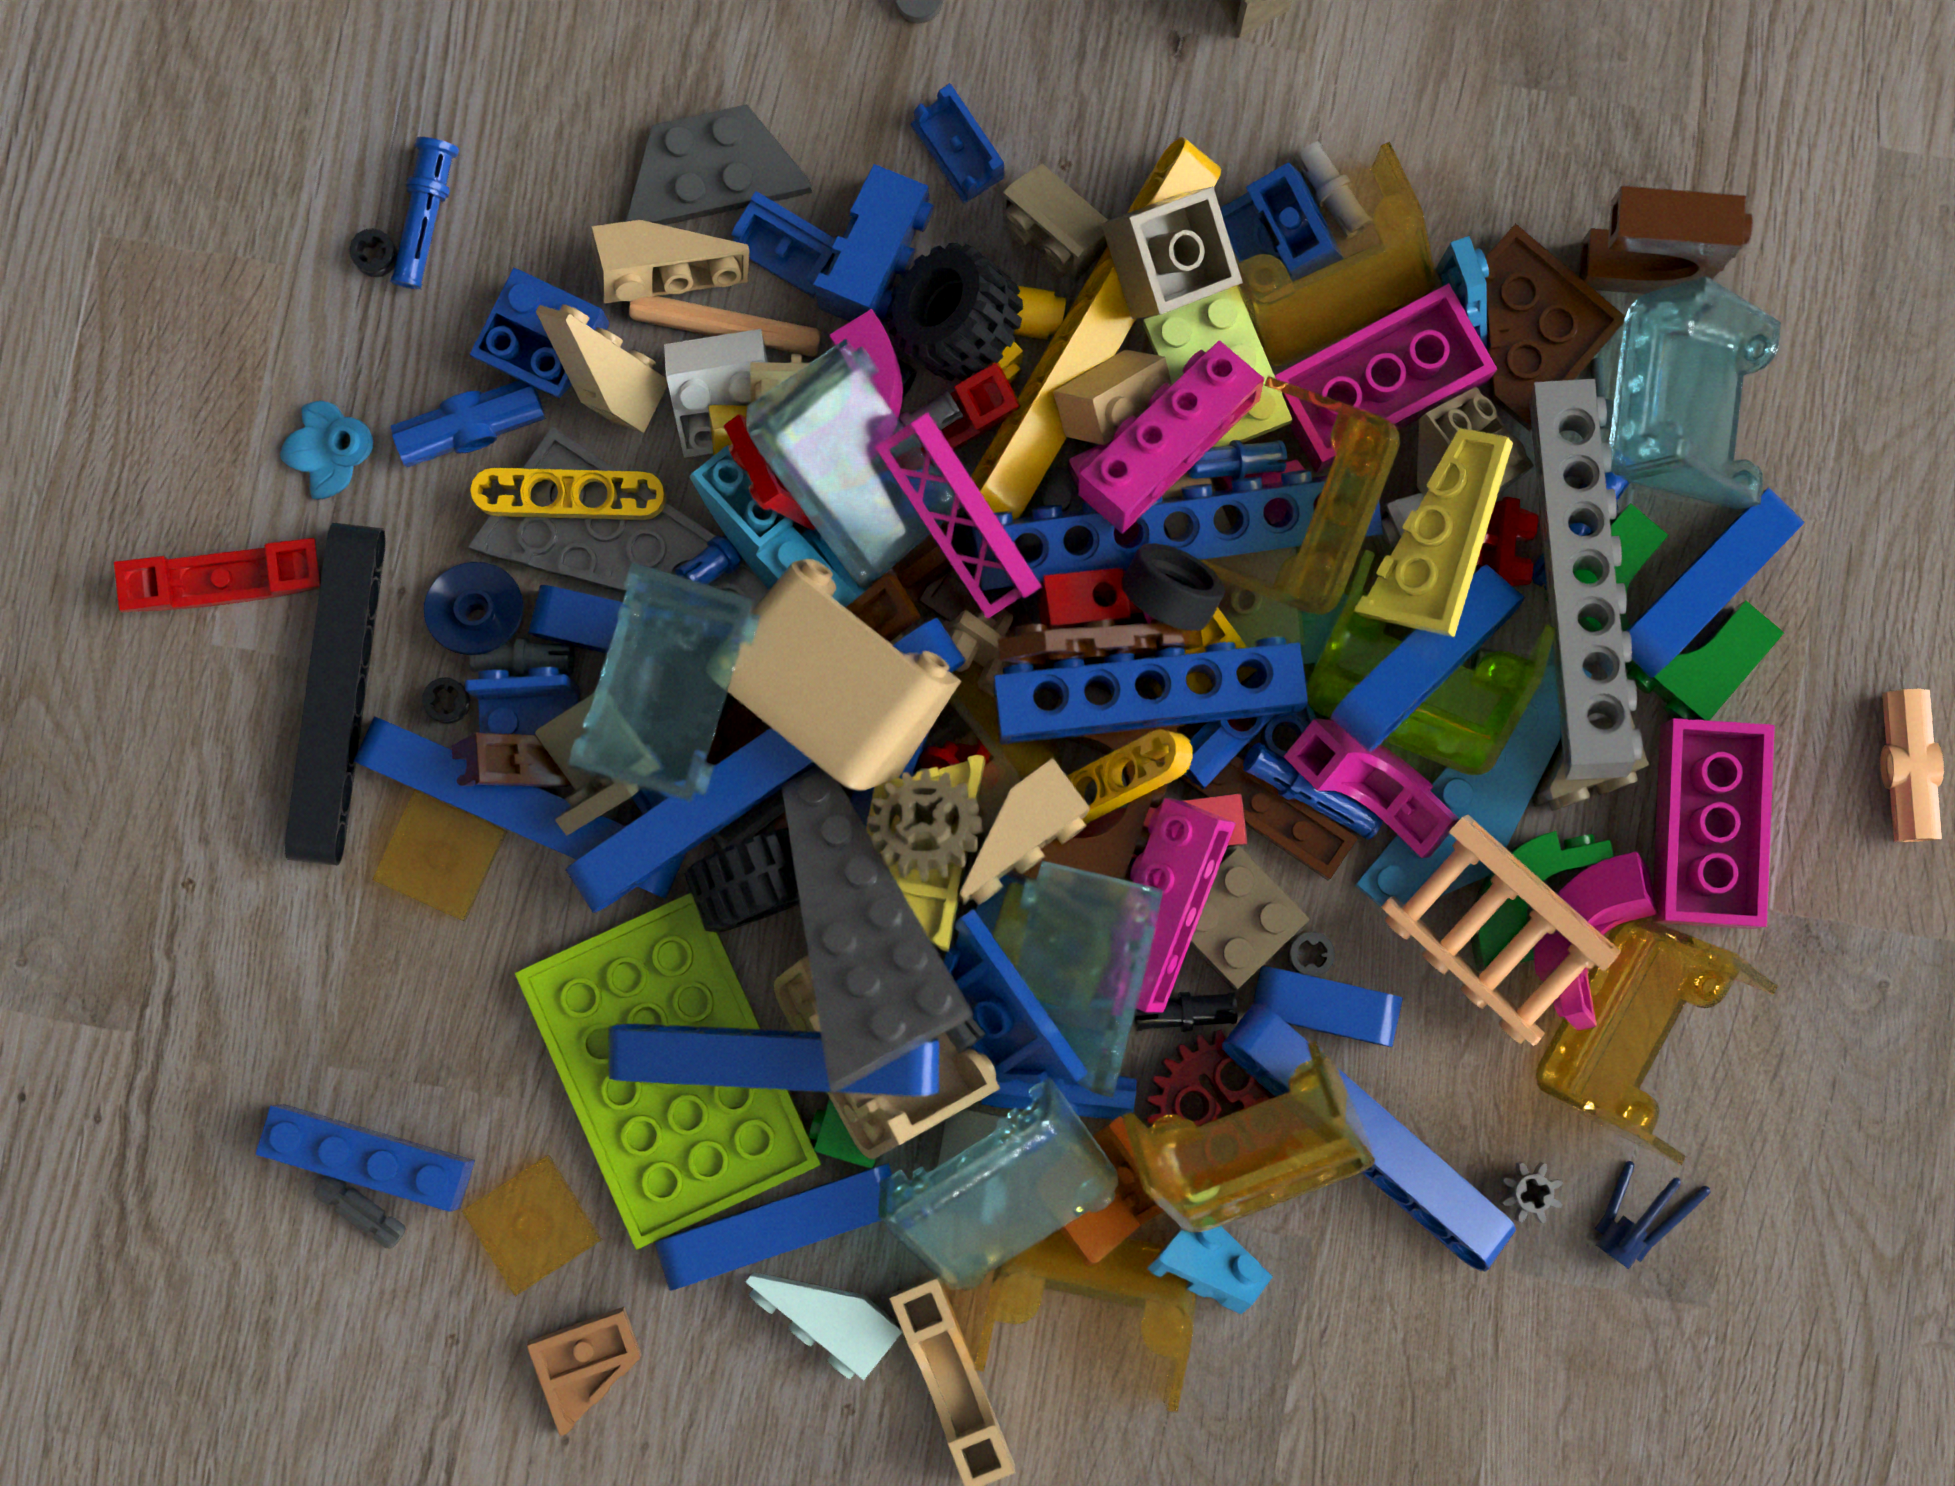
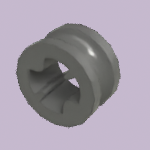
M1305 932L1297 936L1290 944L1288 950V960L1293 970L1297 973L1313 977L1327 972L1333 965L1335 958L1334 946L1330 939L1318 932ZM1303 942L1310 946L1317 943L1322 945L1324 954H1319V957L1324 958V961L1318 968L1313 963L1303 966L1299 961L1298 955L1304 954V952L1298 951Z

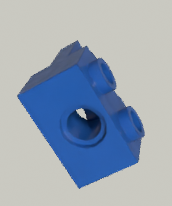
M1289 162L1246 186L1247 193L1220 208L1242 278V285L1253 303L1262 300L1297 279L1300 282H1304L1344 259L1302 174ZM1267 221L1270 223L1280 243L1276 247L1264 225Z

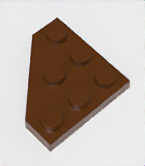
M1515 223L1485 257L1489 268V276L1485 277L1487 283V348L1490 357L1497 367V371L1490 379L1492 400L1530 431L1532 428L1529 401L1534 382L1575 380L1628 318Z
M1156 619L1151 620V624L1115 626L1114 620H1100L1085 623L1084 628L1047 630L1045 624H1032L1017 627L1016 636L998 639L1000 660L1019 664H1031L1035 667L1054 669V662L1065 659H1083L1085 666L1103 664L1104 657L1113 654L1132 653L1135 659L1155 656L1154 652L1167 648H1184L1189 650L1203 647L1201 630L1179 629Z

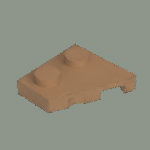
M625 1307L531 1339L527 1343L530 1357L560 1436L567 1434L574 1427L578 1419L593 1404L596 1405L610 1390L611 1385L620 1376H624L641 1357V1351Z

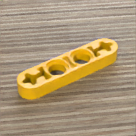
M489 468L484 469L475 476L470 488L471 497L480 510L488 515L505 517L648 520L653 519L662 512L667 500L666 490L659 479L651 473L641 471ZM493 480H498L501 487L506 490H518L516 480H523L520 488L522 506H516L518 499L514 495L498 496L497 504H491L490 499L482 494L483 489L491 488ZM539 481H552L558 489L555 501L549 506L543 507L534 504L531 500V490L534 485ZM595 481L604 484L608 494L602 505L590 508L582 504L580 493L586 484ZM622 482L621 490L623 493H637L640 490V484H647L649 490L657 494L656 499H649L646 503V508H639L635 499L620 498L622 508L614 509L618 498L614 483Z
M1162 729L1155 730L1067 775V778L1084 800V793L1088 783L1093 779L1096 782L1097 795L1093 803L1089 805L1090 809L1087 816L1082 819L1083 822L1087 824L1186 773L1193 756L1189 739L1182 734ZM1164 756L1165 763L1159 761H1151L1150 758L1157 760ZM1131 760L1135 766V774L1132 782L1125 787L1122 782V771L1126 763Z

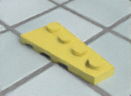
M1463 428L1458 429L1426 485L1429 490L1416 512L1412 510L1402 526V529L1405 530L1391 556L1386 554L1376 571L1378 575L1377 580L1367 597L1364 595L1361 597L1354 612L1366 618L1446 636H1455L1513 443L1508 437Z

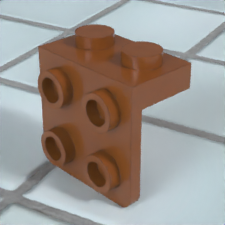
M1121 1115L1086 1137L1036 1178L1030 1186L1034 1197L1080 1260L1087 1266H1092L1099 1262L1140 1225L1169 1209L1181 1198Z

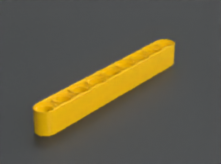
M1180 137L1172 142L1163 152L1127 213L1183 192L1214 187L1220 177L1221 168L1186 138ZM1109 246L1105 249L1017 399L1021 407L1003 421L970 477L993 513L1012 512L1013 519L1020 517L1067 438L1064 434L1053 391L1115 356L1137 319H1131Z

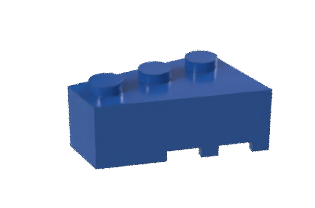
M873 164L850 210L849 216H851L845 233L843 237L837 236L832 246L831 252L835 253L829 270L826 275L819 272L813 284L820 310L849 322L871 309L878 318L882 320L888 318V306L894 301V298L891 297L892 291L890 290L897 274L902 275L906 268L909 270L915 253V249L909 247L916 230L925 231L934 209V205L928 203V185Z

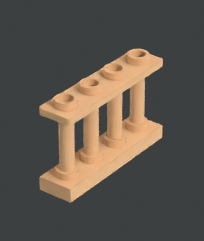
M1467 814L1449 831L1457 839L1452 845L1455 850L1405 905L1395 896L1390 897L1381 906L1389 914L1384 920L1402 938L1407 940L1412 935L1426 948L1422 955L1439 972L1446 974L1450 970L1464 983L1460 989L1470 1001L1481 1009H1484L1488 1004L1499 1014L1502 1020L1498 1024L1512 1039L1520 1044L1526 1039L1535 1046L1545 1033L1534 1022L1585 968L1591 970L1597 965L1602 971H1605L1615 961L1621 951ZM1481 861L1495 873L1490 879L1493 885L1449 933L1441 939L1420 920L1421 916L1470 863L1476 865ZM1519 895L1533 908L1529 913L1532 919L1480 974L1458 952L1508 898L1514 900ZM1558 930L1572 943L1568 948L1570 954L1518 1009L1496 987L1547 932L1552 935Z

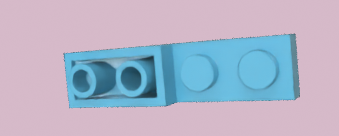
M729 445L725 446L691 473L690 479L713 518L768 590L771 589L793 562L813 559L825 565L832 572L833 576L831 579L836 584V591L832 596L833 599L846 607L858 597L792 526L793 520L772 509L764 510L758 505L749 491V485L752 484V481L747 471L742 469L731 456Z

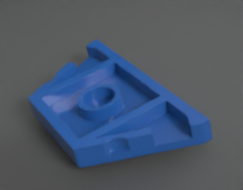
M973 909L958 919L955 928L960 931L957 942L953 948L947 951L944 965L969 1006L973 1020L985 1032V1036L970 1048L978 1054H985L990 1059L995 1068L996 1082L1010 1083L1013 1080H1020L1024 1083L1041 1084L1048 1078L1063 1079L1065 1085H1073L1089 1073L975 910Z

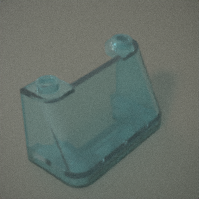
M1707 276L1652 291L1638 297L1627 311L1624 321L1609 438L1612 458L1610 472L1629 483L1732 509L1761 505L1763 473L1760 467L1747 459L1734 460L1744 375L1758 372L1772 362L1779 345L1781 322Z
M846 338L748 405L746 427L751 439L852 578L864 589L881 578L931 533L874 448L904 427L877 390L872 376L877 374L879 370L873 359L862 346L855 350ZM911 436L889 450L900 468L922 473L925 456ZM930 464L928 474L942 477L937 467ZM906 475L918 493L921 478ZM926 480L922 499L929 512L950 516L954 493L946 483ZM934 518L938 526L945 522V520Z
M632 562L624 585V589H627L623 605L627 607L620 606L617 615L619 620L588 716H585L583 727L587 733H582L580 739L576 738L568 764L575 772L692 803L695 793L706 795L714 765L705 762L742 643L752 646L761 616L752 613L754 599Z
M1042 861L1037 881L1026 879L1020 909L1029 911L1016 970L1089 1072L1076 1083L1094 1094L1113 1098L1148 963L1163 889Z
M1051 1078L1028 1090L1033 1103L1021 1114L1017 1108L1008 1112V1124L931 1172L926 1173L923 1167H920L913 1172L912 1181L900 1169L880 1182L879 1218L889 1232L951 1290L962 1288L963 1291H968L975 1288L986 1278L987 1273L1086 1212H1098L1104 1209L1115 1198L1114 1190L1118 1185L1116 1168Z

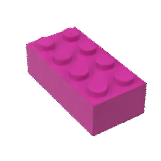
M1448 283L1274 376L1293 419L1289 426L1317 474L1413 423L1432 409L1474 387L1479 388L1488 383L1497 371V367Z
M1676 718L1660 725L1653 885L1658 914L1652 915V923L1739 929L1767 927L1775 725Z

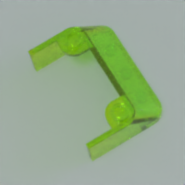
M1365 550L1340 602L1306 686L1308 705L1316 712L1331 718L1332 713L1342 700L1403 642L1383 633L1387 622L1362 617L1354 612L1363 595L1367 597L1369 594L1362 591L1375 553L1369 550ZM1546 624L1528 659L1507 651H1494L1481 659L1475 671L1460 666L1384 741L1467 775H1481L1489 772L1497 762L1543 679L1556 628Z

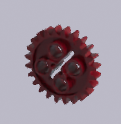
M1217 1030L1213 1033L1211 1046L1208 1045L1206 1039L1200 1034L1194 1036V1052L1183 1044L1176 1046L1180 1062L1177 1063L1168 1058L1161 1061V1064L1169 1073L1167 1078L1153 1076L1150 1080L1161 1089L1160 1095L1145 1097V1102L1158 1107V1113L1144 1118V1121L1148 1124L1159 1125L1160 1132L1153 1135L1149 1141L1150 1143L1165 1142L1167 1149L1161 1154L1159 1160L1160 1162H1166L1175 1158L1178 1161L1173 1172L1175 1177H1181L1188 1171L1193 1172L1191 1177L1192 1188H1199L1207 1178L1209 1179L1211 1194H1219L1224 1181H1227L1231 1194L1238 1195L1240 1194L1242 1180L1244 1179L1252 1190L1260 1189V1173L1270 1180H1277L1278 1174L1273 1164L1276 1162L1285 1166L1293 1164L1285 1150L1287 1147L1302 1148L1304 1144L1293 1136L1294 1129H1303L1309 1126L1301 1119L1296 1118V1115L1243 1068L1241 1070L1244 1080L1238 1090L1231 1091L1223 1086L1220 1073L1225 1064L1233 1063L1238 1067L1240 1066L1224 1051L1222 1043L1225 1040V1036L1222 1030ZM1203 1074L1209 1079L1213 1090L1222 1103H1234L1237 1109L1232 1113V1117L1237 1125L1254 1142L1255 1147L1253 1150L1247 1149L1241 1135L1232 1122L1218 1121L1217 1115L1222 1111L1221 1106L1199 1082L1200 1075ZM1188 1092L1197 1094L1203 1101L1204 1110L1202 1115L1195 1121L1186 1119L1180 1111L1181 1098ZM1258 1104L1266 1105L1273 1114V1123L1264 1133L1257 1131L1250 1121L1251 1111ZM1219 1133L1227 1135L1233 1144L1231 1157L1223 1163L1215 1160L1210 1153V1142Z

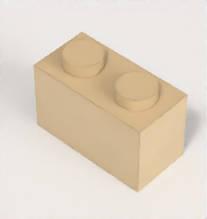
M1124 350L1053 391L1065 437L1106 445L1114 440L1115 432L1130 416L1138 418L1149 408V400L1163 384L1168 382L1172 385L1166 358L1159 355Z

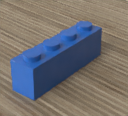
M286 1104L270 1105L255 1153L258 1156L448 1212L461 1209L475 1160Z

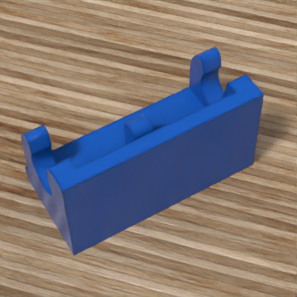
M951 83L938 91V99L932 105L925 107L921 103L916 107L911 127L962 203L965 204L1004 179V162Z
M757 191L753 194L750 203L731 233L735 237L734 242L748 245L749 260L812 298L816 296L813 284L819 272L826 275L835 256V253L831 252L836 240L834 237Z

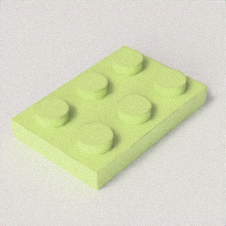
M1237 285L1167 313L1151 316L1143 320L1144 329L1155 355L1166 358L1172 385L1183 375L1184 366L1199 350L1207 352L1219 340L1265 378L1260 401L1213 447L1229 446L1233 440H1239L1243 443L1291 424L1293 419Z

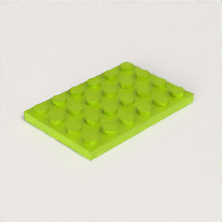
M691 893L515 972V976L636 1250L822 1165L817 1152H814L815 1147L811 1138H809L807 1129L789 1090L632 1082L609 1079V1026L619 1024H657L761 1029L719 933L705 931Z

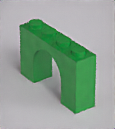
M1631 503L1610 523L1611 536H1619L1621 542V565L1615 566L1616 584L1624 583L1626 594L1635 574L1669 536ZM1577 570L1573 573L1577 580L1585 584H1592L1598 581L1597 577L1588 570ZM1744 601L1730 611L1696 651L1678 654L1653 678H1650L1631 659L1630 662H1625V668L1629 671L1626 677L1628 680H1634L1636 687L1642 692L1650 694L1653 691L1665 701L1667 705L1664 709L1672 718L1710 721L1781 638L1784 632L1748 601ZM1626 613L1620 614L1621 632L1626 631L1630 627ZM1583 617L1578 620L1580 626L1586 631L1598 632L1603 629L1601 623L1592 617Z

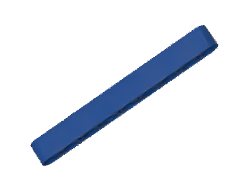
M938 618L928 621L893 644L904 655L910 653L922 654L923 651H929L938 655L947 662L950 673L956 671L966 662ZM771 727L567 867L566 872L591 911L596 913L611 905L781 790L782 784L810 770L817 764Z

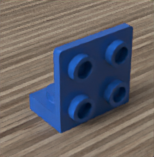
M555 667L528 669L529 677L509 676V671L485 670L478 672V679L465 680V691L478 699L480 733L535 735V731L539 727L580 701V687L566 674H559V668Z

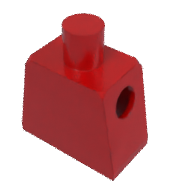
M1122 568L1045 575L1040 583L1042 587L1038 589L1036 594L1040 624H1045L1047 630L1084 628L1085 623L1100 620H1114L1115 626L1127 625L1130 620V614L1143 611L1134 605L1123 592L1121 580L1124 576V571ZM1093 598L1106 600L1109 607L1099 606Z

